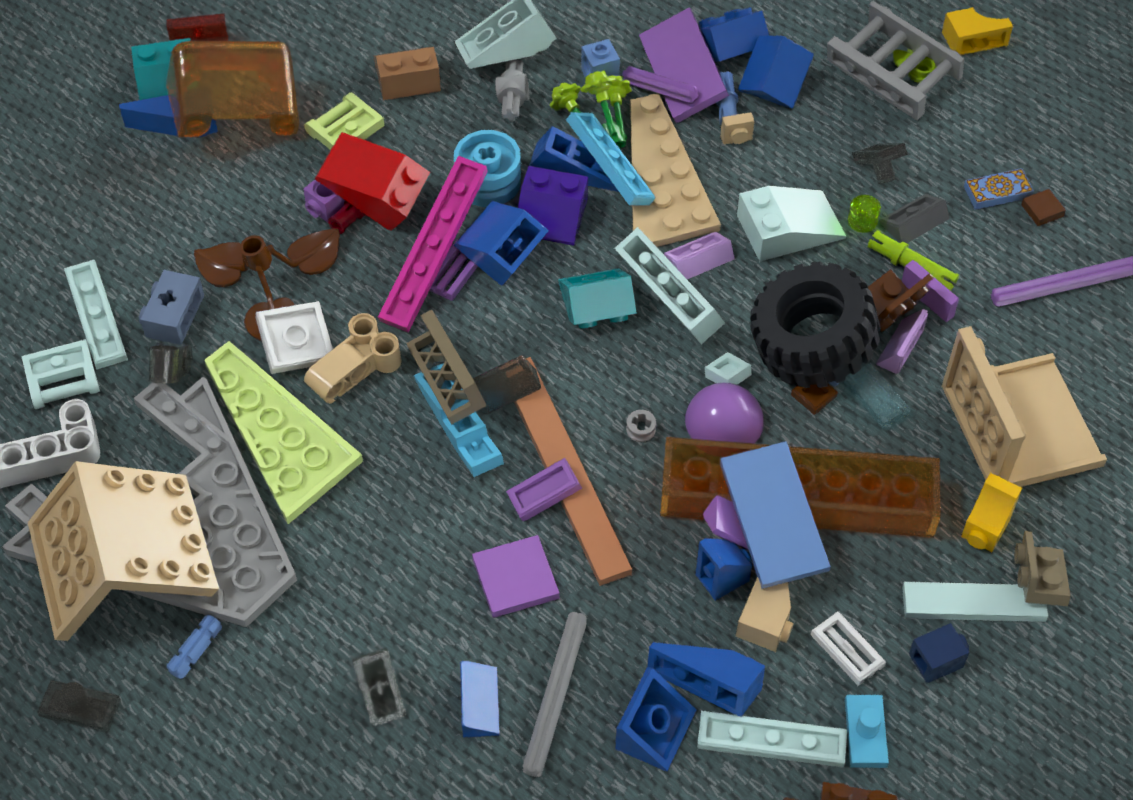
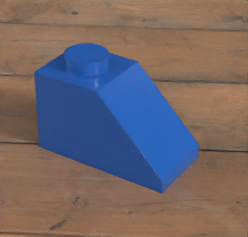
M705 538L699 542L695 575L715 601L750 581L752 560L744 549H739L735 543L726 539Z

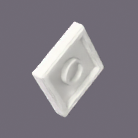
M319 301L256 312L255 318L271 374L311 367L333 350Z

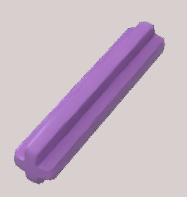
M632 66L627 67L626 71L622 73V76H624L623 80H629L630 85L687 103H693L698 98L697 87Z

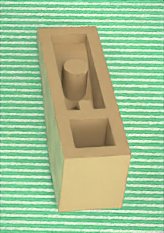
M757 577L738 621L736 637L776 652L780 641L787 643L794 624L788 621L791 610L788 582L762 589Z

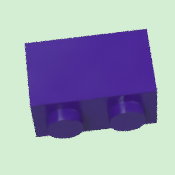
M528 166L521 187L518 208L528 212L549 230L541 240L574 246L588 201V177Z

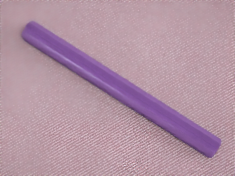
M1133 256L994 288L991 299L993 304L999 307L1133 275Z

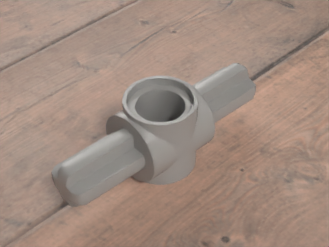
M517 59L507 62L505 72L502 73L501 77H496V94L499 104H502V117L508 119L509 122L515 121V117L519 116L520 106L525 101H529L528 78L523 73L522 60Z

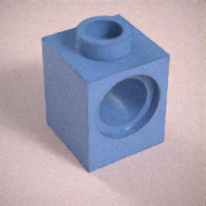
M609 39L582 46L581 70L585 77L596 71L601 72L603 70L606 72L607 77L619 75L620 58Z

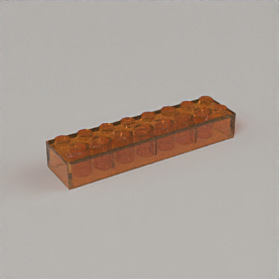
M666 437L660 516L704 519L703 513L716 496H721L732 502L720 466V458L770 445ZM788 446L817 529L934 538L941 518L940 458Z

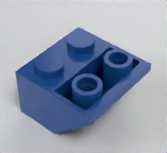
M751 7L741 10L740 8L723 13L724 16L710 17L698 21L714 62H720L753 51L758 36H769L763 11L752 12Z
M492 201L454 246L498 284L503 285L549 230L525 210Z

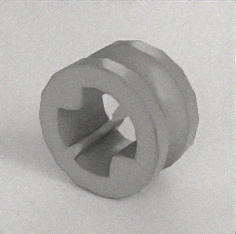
M646 410L633 411L627 418L626 432L628 436L637 442H646L652 439L656 432V418L654 415ZM638 422H645L644 430L637 429Z

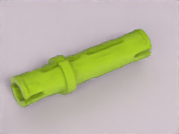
M876 230L872 235L874 239L883 244L881 245L870 239L867 247L891 259L890 262L896 266L900 264L905 267L906 264L914 260L950 291L954 285L944 278L957 283L959 274L908 248L909 245L903 241L899 243L879 230Z

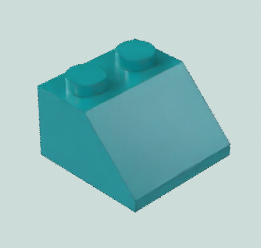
M190 38L131 47L139 100L199 89Z
M619 268L558 279L569 321L574 325L578 324L579 328L594 327L598 325V320L609 319L610 322L625 321L629 319L628 315L637 313L631 275Z

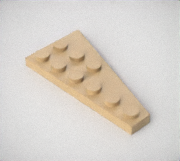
M659 93L632 99L630 102L632 166L656 197L651 205H632L633 231L638 227L656 247L720 231V221Z

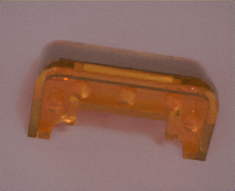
M186 41L177 44L172 49L166 87L178 137H199L205 134L211 126L212 119H269V126L273 133L277 135L297 134L299 115L292 56L287 44L278 41Z

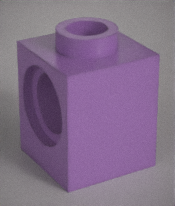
M316 180L303 189L307 211L313 217L317 218L319 216L327 223L329 222L328 219L344 206L345 200Z

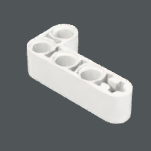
M72 399L65 402L59 410L62 430L0 444V488L67 473L75 461L94 464L98 462L100 458L96 425L88 404L80 399Z

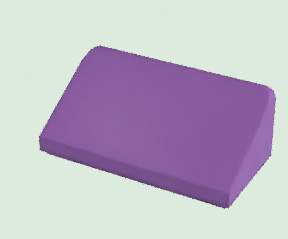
M716 496L703 513L704 519L712 533L748 549L733 502L721 496Z

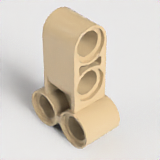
M361 313L353 316L348 324L350 336L313 364L305 374L304 382L326 403L331 404L336 401L334 400L336 396L341 397L375 370L390 373L397 370L401 365L402 360L397 337L389 332L379 333L377 320L370 314Z

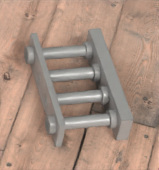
M874 1L869 4V24L849 42H843L834 36L827 43V61L915 120H918L925 114V94L947 73L958 81L963 77L964 58L958 52L948 49L893 14L887 7H882ZM878 30L891 37L871 57H866L857 51ZM901 44L913 51L893 72L879 65ZM925 57H929L935 62L937 67L917 86H911L902 80Z

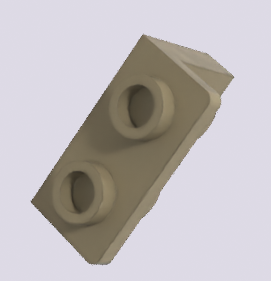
M1025 531L1022 544H1016L1014 553L1015 564H1020L1017 584L1018 587L1023 588L1025 602L1068 606L1071 595L1063 549L1034 547L1032 532Z

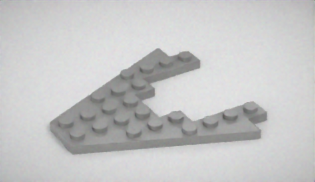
M202 377L180 396L162 380L157 378L134 397V401L138 408L198 456L178 474L186 475L191 493L196 496L193 501L219 590L212 597L124 591L248 627L297 581L296 573L207 379ZM30 484L5 505L8 513L20 522L24 528L2 547L10 557L37 564L28 521L47 496L33 484Z

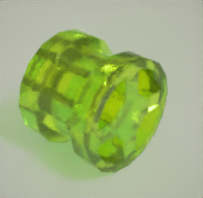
M870 195L854 197L850 204V212L847 219L848 225L853 230L861 233L873 231L878 224L881 210L880 202Z

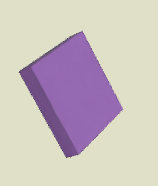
M538 535L472 554V560L493 618L559 599V590Z

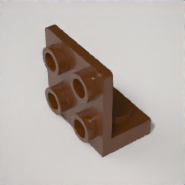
M890 269L868 286L873 296L881 333L888 329L901 314L903 316L907 314L930 291L926 287L934 279L930 273L908 289Z

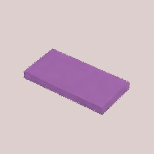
M690 7L639 35L655 74L697 87L698 98L693 103H687L664 95L676 123L729 96Z

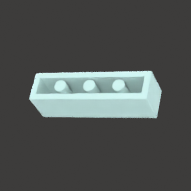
M638 227L615 247V250L701 344L725 324L708 301Z

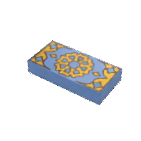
M1022 168L966 180L964 184V189L975 210L1022 200L1033 195L1034 192Z

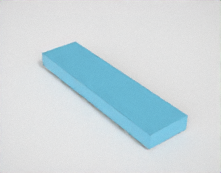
M571 112L566 121L629 205H651L656 198L594 114Z

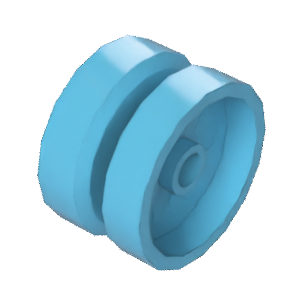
M480 130L468 134L458 142L454 150V163L457 157L461 156L486 165L488 170L472 203L473 205L487 207L492 201L505 204L517 195L521 187L520 148L514 139L499 131Z

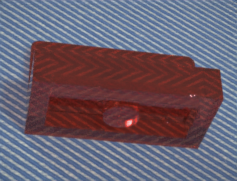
M224 13L166 19L169 40L190 38L195 61L228 58L230 56L228 29Z

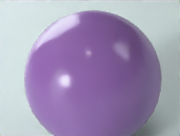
M716 383L703 388L693 397L686 410L685 425L690 437L702 448L719 454H733L748 449L759 439L763 431L764 417L759 402L747 389L733 383Z

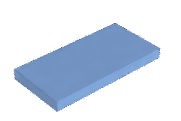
M787 441L720 458V466L761 588L764 589L828 572L831 566Z

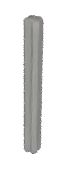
M571 612L568 615L523 763V773L526 775L540 777L543 773L586 628L587 617L584 614Z

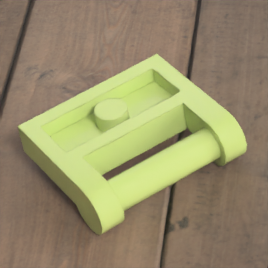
M350 92L342 98L343 101L324 115L316 120L311 119L305 123L304 128L311 137L317 138L331 150L341 132L365 140L384 126V118Z

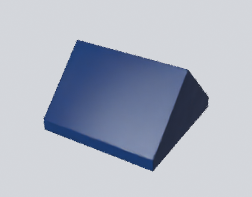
M758 36L738 91L793 109L814 54L785 36Z
M647 667L616 729L615 749L661 770L668 771L697 709L652 667Z

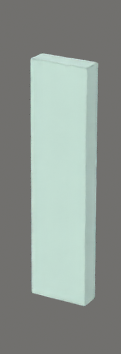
M95 259L64 268L96 370L128 360Z
M904 582L902 587L905 618L1046 622L1048 618L1047 604L1026 603L1023 588L1015 584Z
M701 711L697 749L844 767L847 729Z

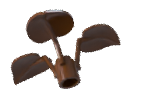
M328 229L297 239L287 250L289 259L276 251L273 245L266 246L263 238L257 235L249 236L241 243L227 242L206 249L194 250V256L201 275L216 287L234 285L239 281L241 271H247L248 267L258 273L267 302L253 305L245 315L244 324L246 330L253 338L262 341L255 318L256 312L295 305L287 297L273 301L264 275V271L271 265V255L291 268L299 266L304 274H319L328 270L335 263L339 250L340 232L338 229Z

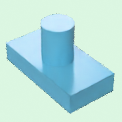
M846 695L845 710L850 768H887L889 761L882 695Z

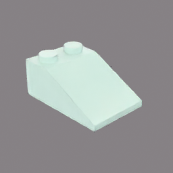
M511 0L454 42L465 63L471 69L533 56L549 48L551 43L557 38L531 0Z
M766 186L743 192L739 195L737 217L759 261L846 239L838 219L821 190Z

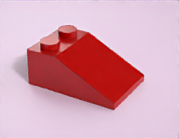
M341 132L314 179L384 228L392 231L407 218L430 172L405 154Z

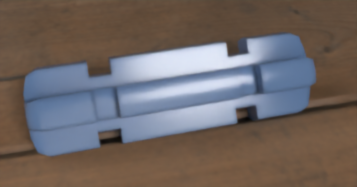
M206 615L198 624L199 630L194 629L178 650L180 654L178 656L174 655L169 661L167 669L173 676L179 679L184 678L191 669L189 665L191 663L195 664L210 645L211 641L209 639L211 637L215 638L222 629L221 622L213 616Z

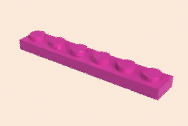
M461 156L457 157L378 315L380 322L409 333L488 172L486 165Z

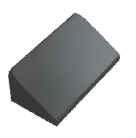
M924 194L879 220V223L899 243L902 241L909 243L949 219L946 200Z

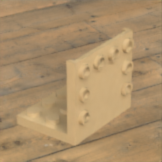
M970 326L958 329L942 388L985 480L991 472L1019 487L1104 467L1107 458L1105 454L1101 455L1055 365L1054 354L1051 353L994 367L989 364L985 356V347L982 340L976 337Z
M75 461L28 521L55 640L68 641L112 589L212 597L219 590L186 475Z

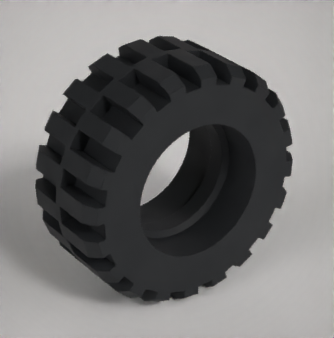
M811 262L810 266L799 264L794 266L792 271L786 272L784 270L777 274L775 281L770 280L763 287L764 293L759 292L754 301L755 306H753L750 313V327L762 362L767 366L771 374L775 377H781V380L793 385L794 382H797L799 387L810 388V385L817 384L818 388L827 387V383L836 381L838 384L845 381V376L848 374L855 375L862 369L861 364L869 362L874 355L872 350H875L878 346L880 322L871 290L868 289L867 283L862 277L856 276V272L846 267L841 270V266L838 264L828 263V266H826L822 262ZM833 314L840 317L835 325L816 335L799 336L790 333L800 321L813 315Z

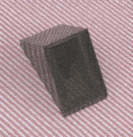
M387 647L353 658L352 664L356 682L371 726L375 727L407 716Z

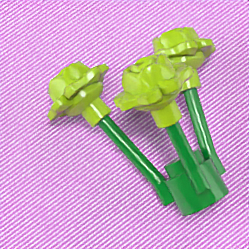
M603 70L586 76L585 84L582 88L579 85L577 86L576 83L571 85L561 83L560 86L553 89L551 95L553 101L550 103V107L555 111L567 108L570 113H581L579 110L580 106L576 102L580 90L581 92H589L595 95L597 102L601 103L606 123L602 124L603 128L619 149L623 148L627 143L620 105H622V98L632 91V88L629 86V80H623L619 75L607 77L606 72ZM607 100H610L611 106L614 107L616 122L612 119Z

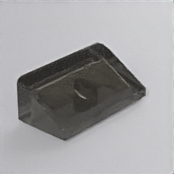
M523 355L473 378L487 405L480 409L483 414L496 411L541 389L536 369Z

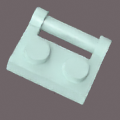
M86 339L22 356L28 387L35 409L45 407V403L78 394L100 392ZM85 374L86 379L41 391L40 386Z

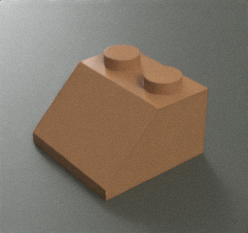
M434 47L373 56L383 100L441 91L439 66Z

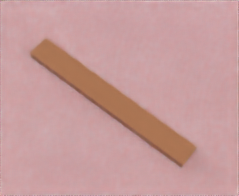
M531 357L501 366V375L545 469L566 458L582 487L581 490L560 502L599 585L601 586L632 575L630 563Z

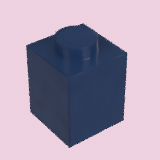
M950 623L915 638L909 656L926 683H930L963 668L970 652L965 637L961 633H957Z

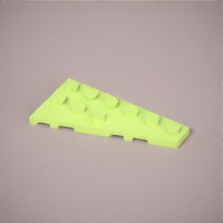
M230 341L204 360L208 372L287 524L291 523L363 462L360 452Z

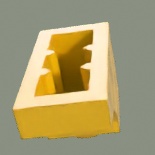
M974 8L946 13L942 34L951 50L964 55L1008 45L1013 25L1009 18H988L975 12Z
M990 472L976 504L966 521L961 537L966 539L974 548L993 552L1010 522L1022 488Z

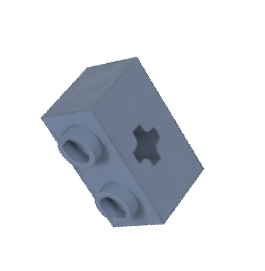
M163 270L159 281H155L152 286L151 298L147 306H143L139 314V323L143 327L145 337L182 345L204 297L200 277Z

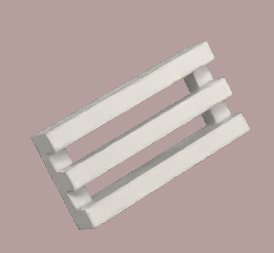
M839 612L833 614L811 631V636L858 686L866 678L873 676L878 669L881 670L885 667L886 661ZM834 624H836L849 637V639L865 654V656L872 662L870 665H868L854 651V648L850 645V643L847 640H844L838 634V632L832 627ZM824 632H826L834 640V642L849 656V658L862 670L861 672L824 634Z

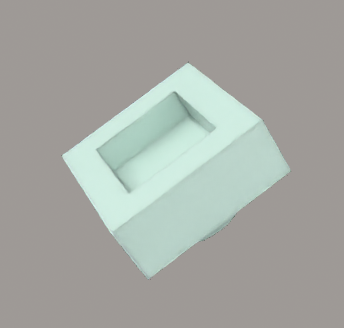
M728 352L705 367V377L715 383L739 384L752 375L751 364Z

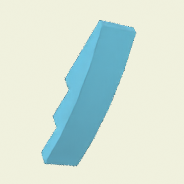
M444 363L432 367L430 370L440 371ZM420 372L414 375L422 394L473 477L503 465L502 453L489 438L486 425L477 413L474 412L451 425L423 373ZM445 380L441 389H451L455 381ZM456 399L451 408V411L455 410L456 408L464 405L469 401L464 399Z

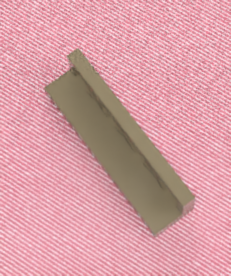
M431 309L420 315L428 332L406 344L452 425L487 405L476 383ZM432 342H435L430 352L417 351L423 348L424 346ZM434 362H444L440 371L430 370ZM445 380L455 381L451 389H441ZM456 399H464L469 401L464 405L451 411V408Z

